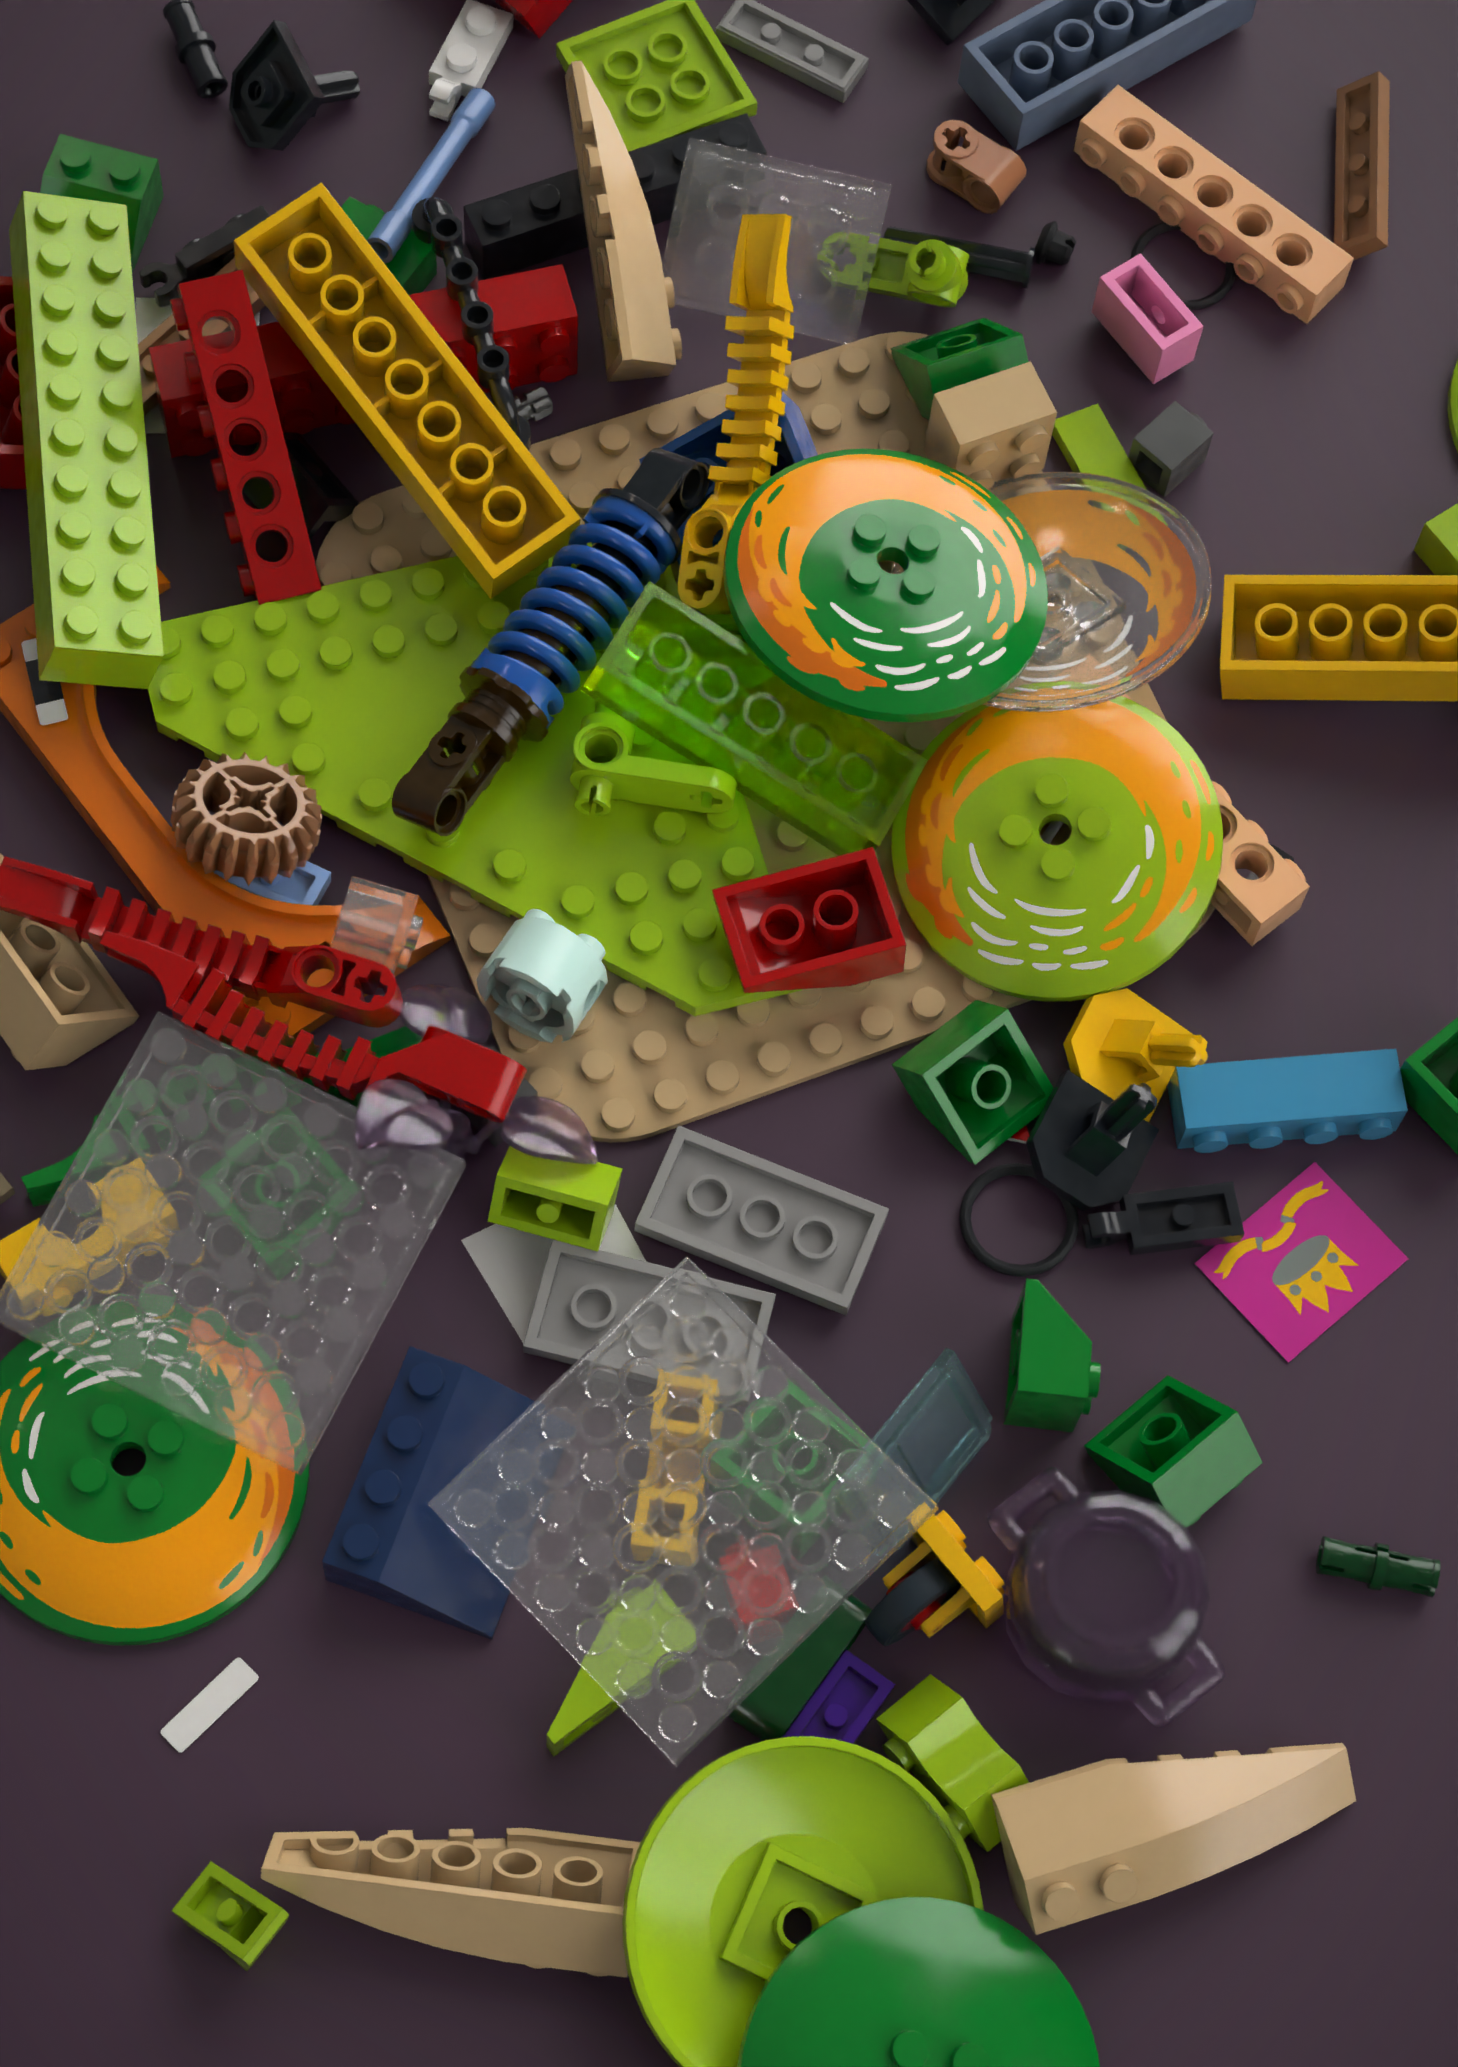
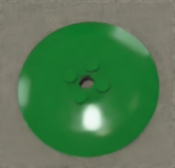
M904 1897L860 1906L836 1916L816 1928L781 1960L766 1981L754 2003L745 2026L737 2067H1100L1093 2033L1080 2001L1056 1964L1037 1944L1004 1920L979 1908L939 1898Z

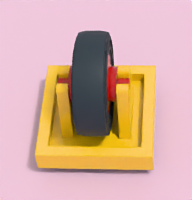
M924 1504L907 1518L910 1537L918 1547L882 1578L883 1583L889 1590L886 1592V1596L870 1612L865 1624L872 1635L883 1646H889L901 1640L914 1630L922 1629L927 1637L930 1638L967 1608L972 1611L985 1628H988L1004 1614L1002 1595L1005 1594L1002 1586L1005 1583L983 1556L974 1562L965 1552L967 1546L963 1540L966 1536L947 1512L942 1510L935 1516L929 1507Z

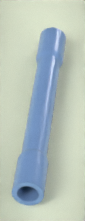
M474 88L469 91L453 114L450 125L393 208L382 217L367 239V242L384 263H389L394 258L410 234L413 225L412 211L419 201L433 196L464 148L478 134L495 109V100L486 90Z

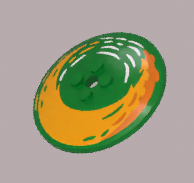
M864 448L839 450L806 458L784 468L757 488L745 502L730 531L724 556L723 577L728 606L738 630L755 655L776 676L806 697L832 709L866 719L887 722L932 721L955 716L988 702L1003 692L1026 668L1036 651L1045 626L1048 610L1046 575L1038 551L1021 522L993 493L970 477L942 463L905 452ZM886 560L896 562L903 568L904 572L899 574L888 573L881 569L878 563Z
M149 1300L119 1301L78 1310L38 1329L13 1348L0 1361V1595L26 1617L49 1630L73 1639L115 1646L144 1645L188 1635L216 1622L248 1600L266 1582L289 1549L301 1522L309 1486L310 1456L301 1411L291 1388L268 1355L239 1330L210 1314L182 1305ZM125 1449H137L146 1456L143 1469L132 1476H122L113 1470L115 1457Z

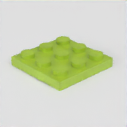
M666 0L556 43V57L565 72H567L572 61L583 62L606 103L628 152L747 113L748 117L757 114L758 102L695 0Z

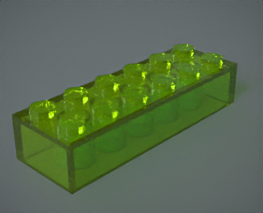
M650 581L631 607L580 691L622 716L696 765L717 768L729 773L737 782L736 790L838 856L873 847L875 851L880 846L928 762L927 759L865 719L827 707L790 687L755 655L747 643Z

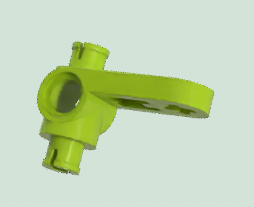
M838 231L829 235L822 242L818 250L817 258L821 271L831 282L844 287L935 306L956 307L957 301L963 296L968 285L966 267L969 254L940 240L930 239L914 245L851 231ZM850 246V252L857 259L855 263H846L844 270L839 271V265L832 258L834 254H843L845 247Z
M610 694L597 696L595 712L587 714L582 718L580 730L573 744L574 759L570 783L578 790L574 806L579 812L590 815L591 805L594 801V803H597L595 816H605L610 812L611 799L703 813H723L733 807L737 782L729 773L712 767L632 756L631 751L635 727L627 720L631 707L630 702L622 696L615 695L614 706L611 709L608 707ZM598 756H607L612 758V760L607 763H596L591 761V759Z

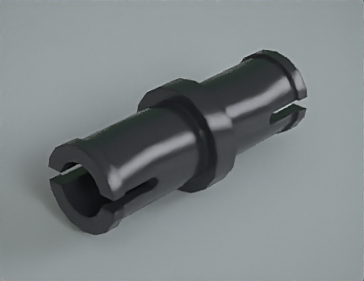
M170 1L165 5L163 15L167 19L177 42L175 52L179 61L187 65L196 86L197 94L201 95V98L210 99L221 95L226 91L228 81L224 77L215 57L216 44L210 33L204 31L195 11L193 1Z

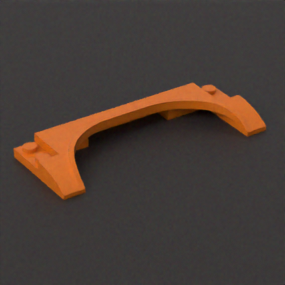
M157 567L158 592L160 595L170 589L171 585ZM34 604L0 624V711L155 913H157L158 908L170 911L175 922L180 924L182 923L183 916L196 920L202 931L207 930L208 924L220 927L225 937L229 939L232 930L244 933L250 945L254 944L256 935L270 939L273 946L281 949L290 946L325 945L379 962L387 966L395 977L451 940V935L419 895L379 902L337 906L292 904L250 893L228 881L226 882L225 879L214 872L205 874L201 861L188 862L186 849L176 847L175 832L172 831V827L111 748L98 717L96 685L60 682L68 719L44 726L40 725L21 645L23 641L36 638ZM330 969L316 970L308 978L307 985L311 987L325 986L333 978L334 972ZM235 990L244 995V1004L251 1008L254 1006L265 1012V1021L270 1023L271 1026L264 1038L267 1037L275 1020L288 1025V1034L297 1038L301 1029L311 1033L335 1017L292 1002H287L285 1008L273 1005L269 997H261L260 1001L246 997L244 992Z

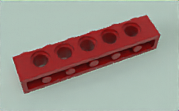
M243 270L180 283L177 287L179 297L170 299L171 309L177 331H188L192 351L183 353L191 385L201 383L206 405L197 406V412L204 438L214 436L219 458L211 459L210 464L217 491H228L232 511L224 512L223 515L230 543H241L245 564L237 565V572L244 597L254 595L255 601L257 600L258 604L261 605L266 602L320 591L322 588ZM210 320H222L231 327L233 340L229 346L223 349H216L210 347L204 341L202 328ZM224 373L239 375L246 384L244 398L234 403L221 399L216 391L217 378ZM237 426H248L256 431L259 437V447L256 453L250 456H242L232 450L229 444V435L231 430ZM259 478L270 485L272 500L266 508L254 509L244 501L242 490L248 480ZM264 531H274L284 539L285 553L276 562H267L257 554L256 540Z

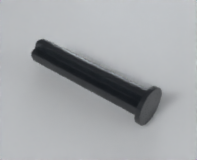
M892 226L887 227L883 237L885 239L914 245L930 239L940 240L969 254L966 267L967 272L1023 282L1022 288L1028 289L1036 248L1030 247L1029 252Z

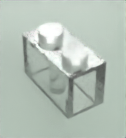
M352 876L338 915L330 947L379 962L387 966L393 974L396 967L407 969L412 950L414 951L423 923V917L413 915L419 895Z

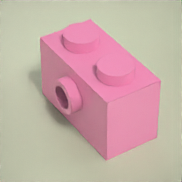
M1141 253L1100 277L1092 313L1152 384L1157 383L1194 360L1203 325Z

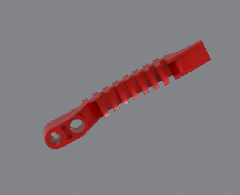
M4 856L1 863V911L45 925L81 944L83 941L92 944L93 949L107 954L109 949L99 944L106 931L122 934L157 945L199 964L200 967L197 971L206 976L202 984L214 967L226 974L225 982L233 986L231 989L244 992L248 998L260 1001L261 997H269L273 1005L283 1008L286 1007L287 1002H292L367 1027L381 1028L388 1026L398 1018L402 1011L403 999L396 978L387 966L379 962L325 945L290 946L281 949L273 946L270 939L256 935L254 944L250 945L246 934L232 930L229 939L225 937L222 928L208 924L207 930L202 931L196 920L184 916L181 924L176 923L172 912L158 908L156 916L151 915L146 902L133 897L130 907L124 906L120 890L106 886L103 898H100L93 882ZM330 969L334 972L333 978L325 986L311 987L307 985L308 978L316 970ZM378 987L383 988L384 996L374 995ZM364 994L374 995L371 1003L365 1001Z
M106 931L99 943L101 946L109 949L107 952L109 957L148 973L162 985L167 1009L173 1012L174 1019L181 1021L189 1034L201 1039L203 1034H206L212 1045L223 1051L229 1045L238 1057L248 1062H251L253 1056L257 1057L261 1065L276 1073L278 1067L284 1068L288 1077L302 1082L304 1077H309L314 1086L327 1092L331 1085L335 1086L342 1096L353 1101L358 1093L364 1092L369 1103L382 1108L391 1088L404 1083L480 1117L497 1123H503L527 1072V1069L515 1060L435 1026H428L420 1043L381 1058L376 1057V1053L371 1051V1041L358 1036L346 1062L343 1059L347 1051L341 1049L342 1040L328 1035L318 1057H316L315 1055L320 1046L314 1044V1035L303 1029L299 1032L292 1048H290V1045L295 1037L288 1034L289 1026L278 1020H275L267 1037L264 1038L271 1026L270 1023L265 1021V1012L254 1006L251 1008L244 1004V995L231 989L233 986L225 982L226 974L213 967L195 996L206 977L197 971L200 967L199 964L157 945L114 932Z

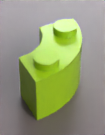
M930 1674L876 1718L889 1739L882 1747L890 1761L899 1765L907 1772L911 1770L917 1780L936 1797L953 1820L963 1839L969 1836L988 1852L1001 1841L991 1794L1027 1784L1029 1781L1020 1765L983 1728L963 1697Z

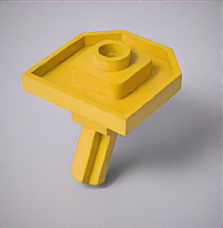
M1128 988L1097 994L1087 998L1063 1043L1070 1071L1099 1091L1115 1100L1130 1084L1139 1086L1141 1083H1145L1151 1087V1093L1157 1098V1105L1176 1066L1195 1067L1196 1065L1205 1064L1208 1059L1206 1052L1208 1042L1204 1037L1192 1035L1187 1029ZM1155 1109L1144 1119L1148 1123Z

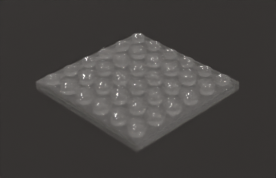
M158 1011L1 1288L0 1325L301 1476L465 1170L466 1162L464 1159L221 1041L218 1042L196 1029L193 1030L180 1021Z
M688 1257L681 1261L427 1503L675 1766L679 1765L938 1510L937 1504Z

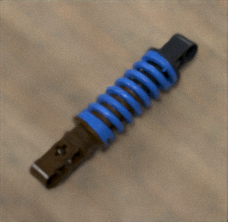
M655 448L647 453L639 469L623 490L605 488L596 495L591 508L582 519L585 524L579 525L572 531L568 545L562 547L554 555L552 567L546 568L537 578L536 588L529 590L522 597L520 610L514 611L506 618L503 632L494 635L490 639L487 648L459 676L461 680L459 686L466 698L463 702H458L448 713V721L434 735L429 746L411 770L396 785L392 796V810L397 817L440 836L451 835L458 829L465 814L479 795L490 785L494 775L503 763L509 762L518 751L519 741L540 742L549 733L547 729L554 720L551 715L560 713L564 708V698L561 693L569 694L577 691L580 687L578 671L586 672L593 669L597 661V655L594 650H604L612 644L613 633L610 628L618 629L626 625L629 619L627 607H636L644 601L645 590L643 586H651L657 583L660 575L664 573L667 567L674 564L681 556L682 542L677 530L692 510L703 501L709 487V470L704 463L661 448ZM591 542L593 546H587V543ZM444 748L447 750L449 757H447ZM473 765L475 766V768H476V770H477V772H478V775H477L476 772L474 771Z

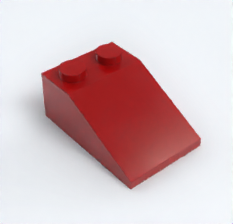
M873 847L712 890L715 905L744 993L853 986L904 972L906 942Z

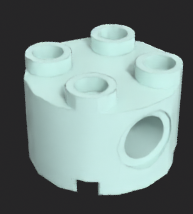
M530 909L522 919L516 920L481 969L476 979L478 990L485 1002L490 995L493 996L499 1003L494 1013L503 1022L520 1033L536 1040L550 1043L553 1042L557 1035H562V1042L570 1040L608 982L606 967L601 961L606 952L603 945L594 937L587 934L576 935L564 926L555 923L553 918L546 912L539 909Z

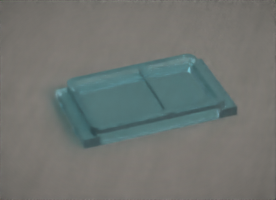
M945 1348L831 1489L871 1553L880 1559L889 1548L899 1550L911 1537L907 1518L924 1504L931 1511L987 1442L992 1432L990 1422L993 1418L955 1351Z

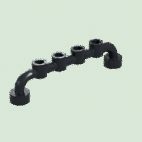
M437 197L425 198L419 201L412 211L414 234L422 242L432 244L433 252L438 257L443 258L446 267L447 293L453 300L458 301L462 312L463 338L474 346L477 355L478 381L483 387L489 389L495 408L529 451L531 446L530 425L517 412L515 399L509 384V355L504 348L497 346L493 339V310L487 303L480 301L477 294V265L472 260L465 258L462 252V223L454 216L453 209L448 202Z

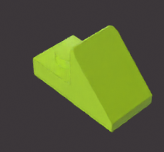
M212 1861L171 1910L185 1924L219 1946L245 1971L251 1968L289 1917V1914L282 1907Z

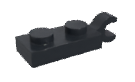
M260 205L246 214L242 213L234 216L220 229L204 238H197L187 243L181 251L175 254V264L169 265L155 262L146 265L139 272L141 285L144 288H148L157 282L165 283L164 286L154 291L155 300L159 307L170 305V299L179 296L177 291L178 284L216 275L235 257L234 240L270 217V215Z
M1233 1181L1124 1194L1119 1202L1121 1211L1089 1214L1087 1216L1088 1224L1082 1226L1087 1249L1102 1248L1122 1240H1127L1130 1255L1240 1242L1244 1236Z

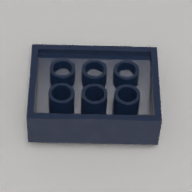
M409 1346L322 1560L325 1579L492 1640L575 1426V1421L463 1364Z

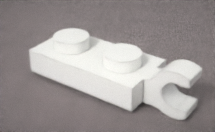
M466 0L429 70V84L433 85L429 93V99L434 100L429 111L430 116L448 122L454 113L461 95L466 97L471 89L482 88L513 29L514 14L474 0Z

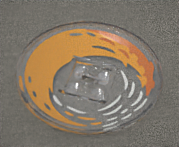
M1045 472L1027 474L1015 479L1012 477L994 482V485L987 489L1012 511L1031 537L1045 571L1048 605L1062 607L1053 611H1047L1045 626L1036 651L1018 678L1003 692L983 705L1015 711L1052 712L1099 704L1134 691L1152 681L1170 668L1192 645L1202 629L1208 614L1212 587L1209 557L1200 536L1190 522L1175 507L1144 488L1122 480L1089 473ZM894 562L891 574L904 572L903 568Z

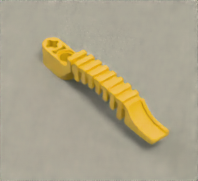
M743 214L734 257L729 303L745 310L746 317L726 316L725 329L743 336L744 343H728L727 356L741 362V370L728 369L727 383L738 387L737 395L726 394L725 408L735 412L734 420L722 419L721 432L731 437L730 444L717 443L715 455L726 461L727 466L710 465L708 479L715 482L714 494L709 496L701 509L693 513L686 523L678 576V594L681 601L704 615L731 614L725 594L723 577L724 556L730 531L745 502L757 488L771 477V466H777L778 453L774 451L775 441H781L782 428L777 425L779 416H784L786 403L781 401L782 391H788L789 377L784 376L785 365H791L792 352L787 350L788 340H793L794 326L790 325V315L793 313L794 307L788 290L786 269L792 217L787 214ZM723 528L721 540L713 547L712 542L715 534Z

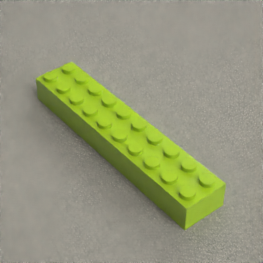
M23 191L9 227L39 680L147 689L164 657L127 205Z

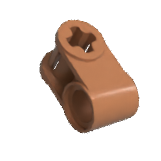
M961 120L945 121L937 127L933 136L935 150L930 153L926 163L929 177L936 184L946 187L968 201L977 210L988 214L996 213L1025 178L1026 167L1023 160L1011 149L999 145ZM961 136L964 138L962 147L958 146ZM942 161H946L944 171L941 170Z

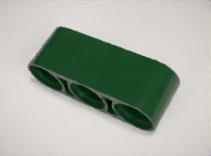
M824 1576L730 1704L726 1715L762 1741L783 1738L845 1650H849L866 1626L865 1621L873 1609Z

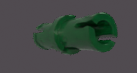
M1323 1536L1317 1553L1316 1573L1367 1583L1368 1589L1380 1591L1384 1586L1433 1597L1439 1582L1440 1560L1391 1551L1387 1544L1376 1542L1371 1547Z

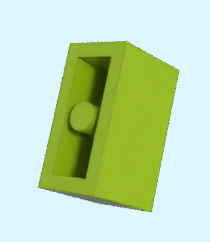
M512 1139L496 1175L487 1222L598 1252L613 1215L623 1168Z

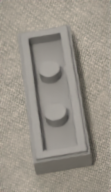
M736 0L716 27L715 34L719 41L841 103L846 101L868 69V57L754 0Z

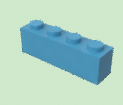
M1396 1049L1206 1063L1196 1065L1195 1067L1176 1066L1167 1086L1177 1149L1194 1148L1198 1153H1213L1225 1149L1228 1145L1249 1143L1252 1148L1264 1149L1277 1146L1283 1140L1304 1139L1308 1144H1323L1335 1140L1338 1136L1359 1134L1361 1139L1375 1140L1387 1137L1393 1131H1396L1408 1111Z

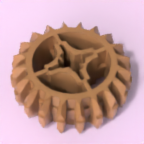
M244 752L240 759L233 760L227 754L222 753L216 763L203 759L198 769H188L186 777L182 783H179L178 790L174 793L170 822L172 823V831L175 832L176 847L186 849L188 862L202 861L205 874L218 870L223 873L226 882L232 876L243 877L249 886L255 877H261L264 881L271 884L277 874L290 878L296 867H305L307 860L311 857V853H314V848L319 843L322 814L321 806L317 804L316 790L307 788L305 785V775L290 776L288 763L275 767L269 764L267 755L261 761L250 760ZM212 810L215 814L211 815L209 811Z

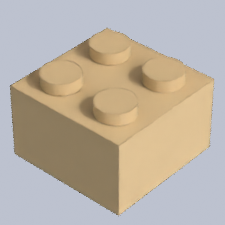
M1031 361L935 393L924 446L927 458L965 474L987 490H990L992 486L1012 479L1016 481L1029 479L1044 469L1057 411Z

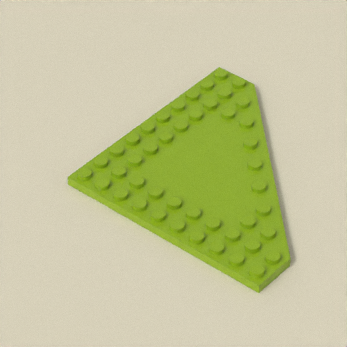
M591 542L587 543V546H593ZM454 556L321 586L322 590L266 602L261 605L256 600L161 622L164 657L147 688L158 732L175 741L179 738L204 751L205 757L215 762L219 760L222 753L227 754L233 760H237L245 752L250 760L261 761L267 755L269 764L275 767L288 763L290 776L305 775V785L307 788L316 790L317 804L321 806V814L336 821L337 827L373 846L379 844L402 856L404 862L440 882H443L445 879L470 892L472 899L508 918L513 915L522 919L528 910L539 909L550 915L555 923L564 926L576 935L587 934L594 937L605 949L606 954L601 961L607 965L606 970L644 990L649 987L675 1001L676 1007L693 1016L802 990L744 993L712 895L713 889L769 875L708 682L676 667L678 615H686V612L678 594V587L671 565L660 575L657 583L651 586H643L645 597L640 605L633 608L627 607L629 619L626 625L618 629L610 628L613 633L612 644L604 650H594L597 655V661L593 669L586 672L578 671L580 687L577 691L569 694L561 693L564 698V708L560 713L551 715L554 720L547 729L549 733L540 742L519 741L518 751L509 762L503 763L494 775L490 785L479 795L465 814L458 829L448 836H440L397 817L392 810V796L395 787L427 749L434 735L448 721L450 710L456 703L463 702L466 698L459 686L461 684L459 678L466 667L471 666L481 652L487 648L490 639L494 635L503 632L506 618L514 611L520 610L522 597L529 590L536 588L538 576L546 568L552 567L554 556L492 599L489 598L460 558ZM610 694L608 707L611 709L614 706L615 695L622 696L630 702L631 707L627 720L635 727L631 751L632 756L712 767L729 773L737 782L733 807L723 813H703L611 799L610 812L605 816H595L597 803H594V801L591 805L590 815L579 812L574 806L578 790L570 783L574 759L573 744L580 730L582 718L587 714L595 712L597 696ZM444 748L447 757H449L447 750ZM598 756L591 759V761L596 763H607L612 760V758L607 756ZM473 765V769H474V771L476 772V774L478 775V772H477L475 766Z

